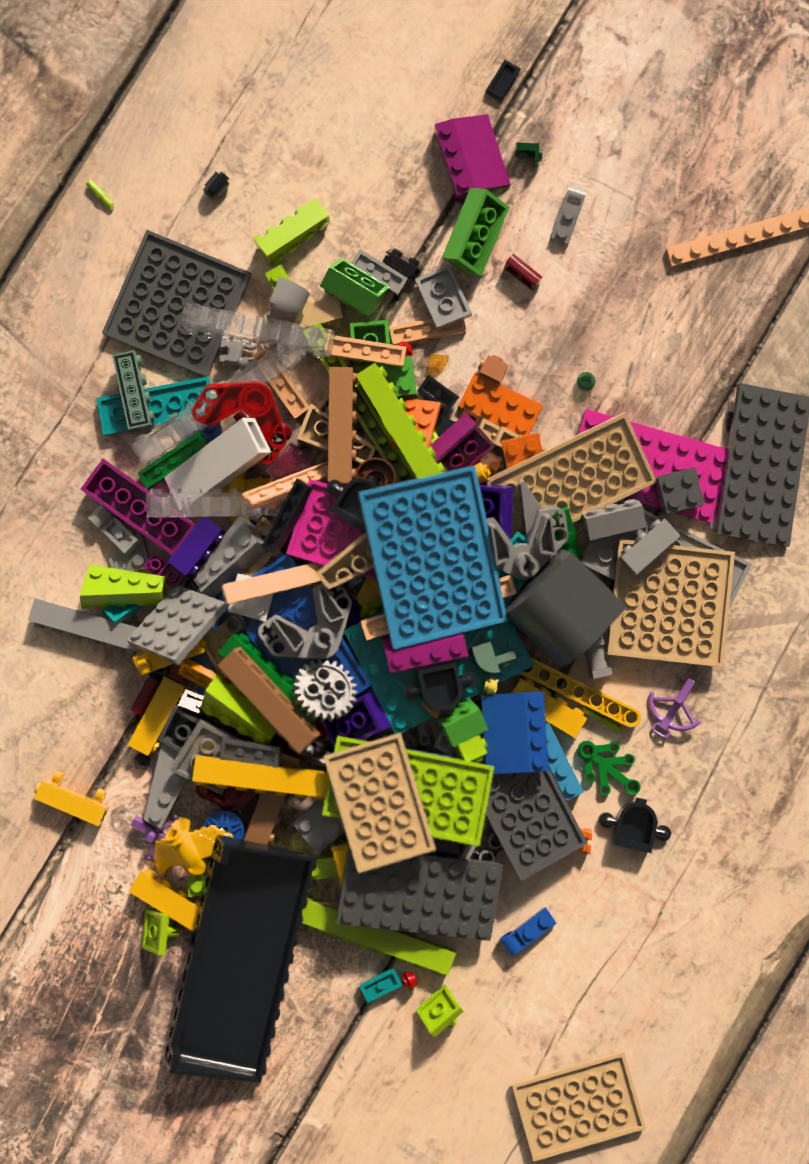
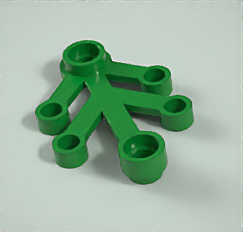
M582 741L577 747V753L580 758L584 759V780L587 783H593L596 780L592 769L593 760L598 764L600 794L606 796L611 792V788L608 785L607 772L624 785V789L628 794L636 795L641 789L640 783L635 779H628L612 766L619 764L632 765L635 762V757L632 754L627 753L620 757L602 758L597 753L607 751L617 753L620 749L619 744L612 741L609 744L594 745L591 741ZM612 744L617 745V749L615 751H612L610 749V746ZM586 746L590 748V752L588 754H585L583 752V749ZM627 756L632 757V761L630 763H627L625 761V758ZM588 774L593 775V779L591 781H588L586 779V776ZM630 783L635 784L634 790L628 788ZM603 786L608 787V791L606 793H603L601 791Z

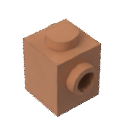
M488 355L486 360L482 358L478 366L479 374L500 384L508 364L502 362L503 359L496 355Z

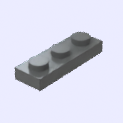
M228 738L222 739L220 759L279 767L280 746Z

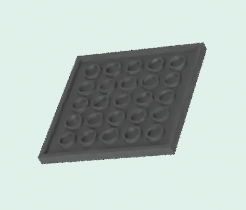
M146 230L102 334L196 374L208 377L221 348V340H224L252 274Z

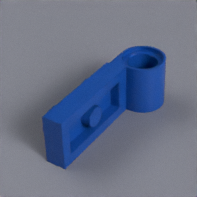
M543 907L516 929L503 935L498 941L508 956L512 957L557 923L547 908Z

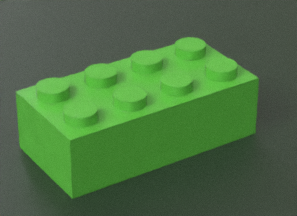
M470 188L442 258L465 275L481 277L510 207L487 189Z

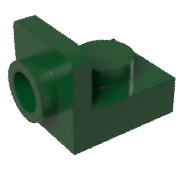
M516 142L515 156H519L522 159L534 156L533 167H537L539 161H542V150H539V143Z

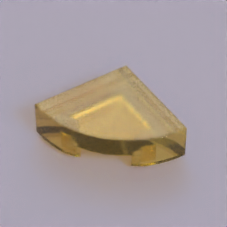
M430 353L428 373H436L446 366L449 356Z

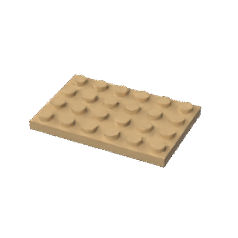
M401 733L324 756L358 873L436 850Z
M623 1050L511 1083L533 1161L646 1129Z

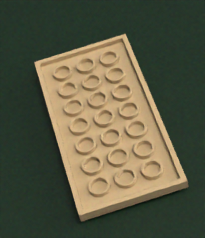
M626 412L505 469L485 481L487 485L514 487L511 536L513 537L518 531L525 538L519 479L525 481L542 509L551 505L559 508L567 506L572 522L582 519V514L587 513L589 509L597 508L599 510L605 508L607 505L613 504L657 483Z

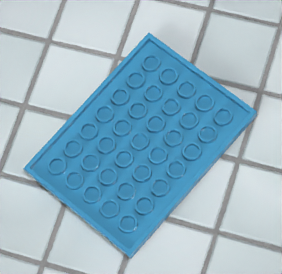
M475 466L358 492L392 649L508 621Z

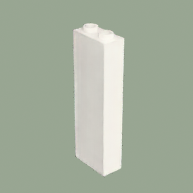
M242 418L164 478L179 510H193L271 453L255 418Z

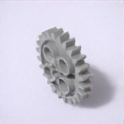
M318 659L316 664L311 661L309 666L305 664L302 668L303 670H299L298 676L294 679L296 683L292 687L296 690L293 696L299 697L295 703H302L300 710L307 709V716L313 713L314 720L320 716L322 722L326 717L331 722L334 717L339 720L341 715L345 716L351 710L352 704L356 701L354 697L357 691H354L357 685L351 683L354 677L347 676L349 670L342 671L343 665L336 667V661L331 665L328 659L323 664L321 659ZM318 675L324 676L326 680L321 679ZM335 686L340 687L342 691H338ZM308 689L313 690L315 694H311ZM324 701H329L332 706L326 705Z

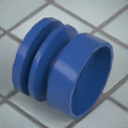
M220 809L208 817L203 826L208 828L211 825H215L217 829L227 827L228 831L226 833H230L233 835V838L244 839L247 832V823L243 815L234 809Z

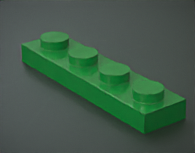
M197 433L139 471L138 475L146 489L150 490L165 480L164 477L208 445L203 434Z

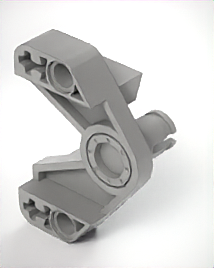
M551 505L537 510L527 543L513 545L494 518L486 519L496 567L518 579L533 577L553 555H557V551L568 539L566 515L557 506ZM554 512H557L558 515L555 516L554 520L551 516L554 515ZM557 530H561V536L555 539L554 533Z
M323 582L313 588L318 624L312 626L308 631L278 615H274L260 625L258 637L272 657L283 659H327L337 652L352 605L350 596L341 584L334 588L336 595L339 592L341 593L335 600L333 599L335 596L332 590L328 591ZM340 599L345 600L347 608H340L337 605V601ZM263 628H265L266 630L271 629L270 636L272 637V639L275 636L277 637V639L273 640L270 643V645L267 643L270 641L268 635H262L264 631ZM281 644L283 652L275 653L273 645Z

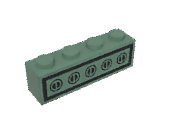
M135 350L112 355L128 430L132 433L154 428L153 422L156 420L153 410L150 411L149 408L151 397L150 393L145 390L147 378L145 373L142 374L141 366H143L141 355H138Z

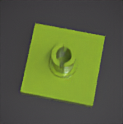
M146 909L141 948L158 956H164L167 938H177L179 933L175 932H179V927L177 925L168 926L169 915L155 909Z
M446 984L416 1009L434 1038L446 1027H455L458 1021L457 1018L464 1012Z

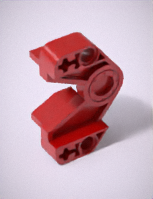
M260 381L206 385L192 406L193 418L201 424L211 427L242 410L246 415L255 418L271 451V456L267 455L260 462L263 464L273 463L285 446L287 437L271 389ZM213 390L217 393V396L214 399H210L206 396V392ZM205 402L206 406L204 408V413L201 412L200 414H198L197 410L201 409ZM275 434H281L283 439L276 442L272 437Z

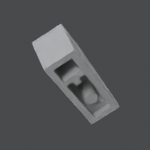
M519 479L525 536L528 539L536 512L542 509L525 481Z

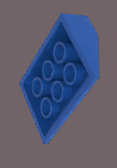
M544 692L481 695L482 715L489 729L483 732V738L487 743V753L484 754L485 765L494 766L493 774L549 771Z

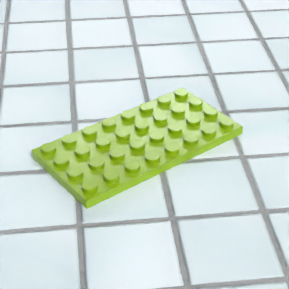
M337 736L334 753L369 742ZM406 749L432 837L480 846L494 766ZM329 777L322 815L342 819Z

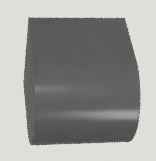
M559 549L557 555H553L533 577L529 578L505 606L507 617L558 666L567 665L582 655L627 608L572 552Z

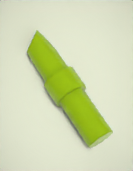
M89 180L86 183L88 188L99 201L113 211L114 204L106 196L105 192L92 180Z

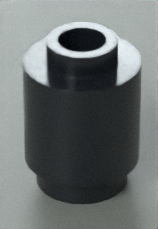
M215 171L204 184L203 191L213 200L216 197L219 198L230 185L228 182L229 177L222 171L220 173Z

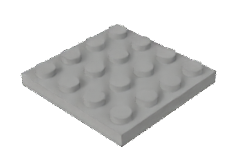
M177 586L169 591L167 596L158 603L157 607L132 632L126 641L133 647L179 665L229 607L223 601Z

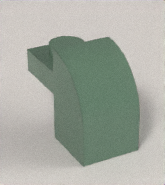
M491 642L470 648L472 659L477 668L489 674L500 672L498 664L504 667L512 664L511 660L516 659L514 651L495 657Z

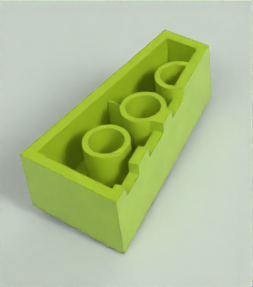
M316 198L294 212L295 216L289 215L283 218L278 227L271 226L266 229L264 236L260 237L258 234L253 238L257 250L270 266L280 263L284 259L283 256L288 252L293 253L298 249L300 243L309 241L317 230L321 231L329 225V214Z
M217 673L205 691L200 708L206 714L220 719L223 724L234 727L240 734L253 738L256 743L269 745L276 735L275 727L262 718L261 712L249 704L246 696L238 693L232 683L227 685L223 682V676Z

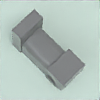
M602 635L585 651L590 679L613 675L611 667H607Z

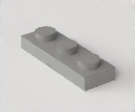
M359 249L351 262L352 265L389 286V291L397 296L408 281L407 277Z

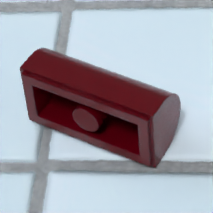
M514 253L505 263L504 269L531 291L543 279L542 275Z
M151 675L148 676L131 711L143 716L162 681Z

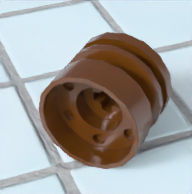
M376 457L367 459L356 470L355 479H368L369 475L380 481L379 487L396 484L395 469L384 459Z

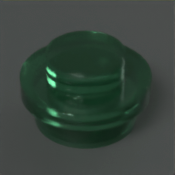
M583 372L577 377L576 383L580 390L590 391L595 386L596 380L593 374Z

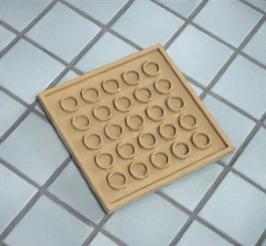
M619 539L613 594L627 608L609 627L607 655L723 667L735 552L670 545L634 576L619 558L622 556L620 552L626 546L630 545L632 547L637 542Z

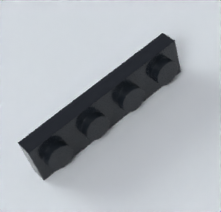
M296 478L261 546L274 556L278 557L313 490V487L302 479Z

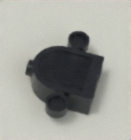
M369 475L368 479L356 478L343 487L340 481L331 480L327 484V491L333 496L339 495V497L330 509V512L360 531L366 532L358 492L379 488L378 484L380 481Z
M456 659L420 666L416 668L419 686L407 685L403 690V696L408 701H414L421 694L424 704L429 709L440 712L441 716L453 714L452 709L461 699L462 686L466 689L473 688L477 683V677L472 672H466L460 677Z
M636 797L635 801L624 804L619 809L616 818L609 812H603L598 817V822L602 827L610 828L614 826L611 839L613 845L652 853L655 836L661 841H667L671 837V830L665 825L657 826L658 821L654 810L646 805V799Z

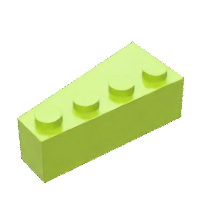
M89 564L80 593L81 608L87 609L89 606L105 608L106 605H118L120 607L130 604L156 606L165 597L166 578L165 576Z

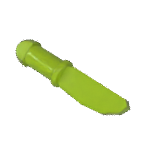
M585 706L582 708L583 712L600 721L602 725L607 726L614 732L621 730V726L608 719L607 716L603 717Z

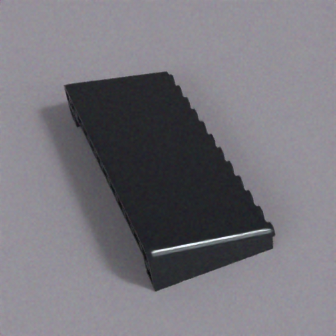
M216 835L165 1046L164 1059L169 1073L261 1083L262 1076L266 1074L267 1057H270L271 1039H274L276 1033L275 1023L280 1017V1002H283L285 996L284 986L289 980V965H292L294 960L293 949L298 943V929L303 923L302 912L303 908L305 909L307 906V892L312 886V871H315L317 865L314 855L229 836Z

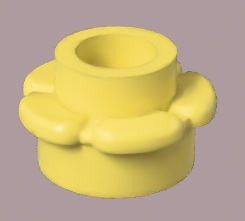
M493 676L490 679H486L484 690L487 691V695L496 694L498 679L493 678Z

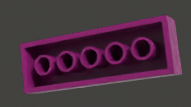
M105 459L100 461L80 489L171 555L174 554L196 525Z

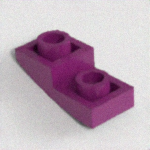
M156 552L152 553L143 566L153 575L165 576L166 584L171 588L179 586L186 577V575Z

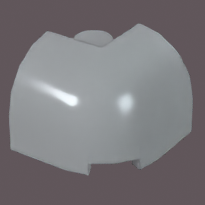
M279 277L269 301L271 302L270 311L266 313L268 322L281 327H291L299 323L304 316L303 308L310 293L302 286Z

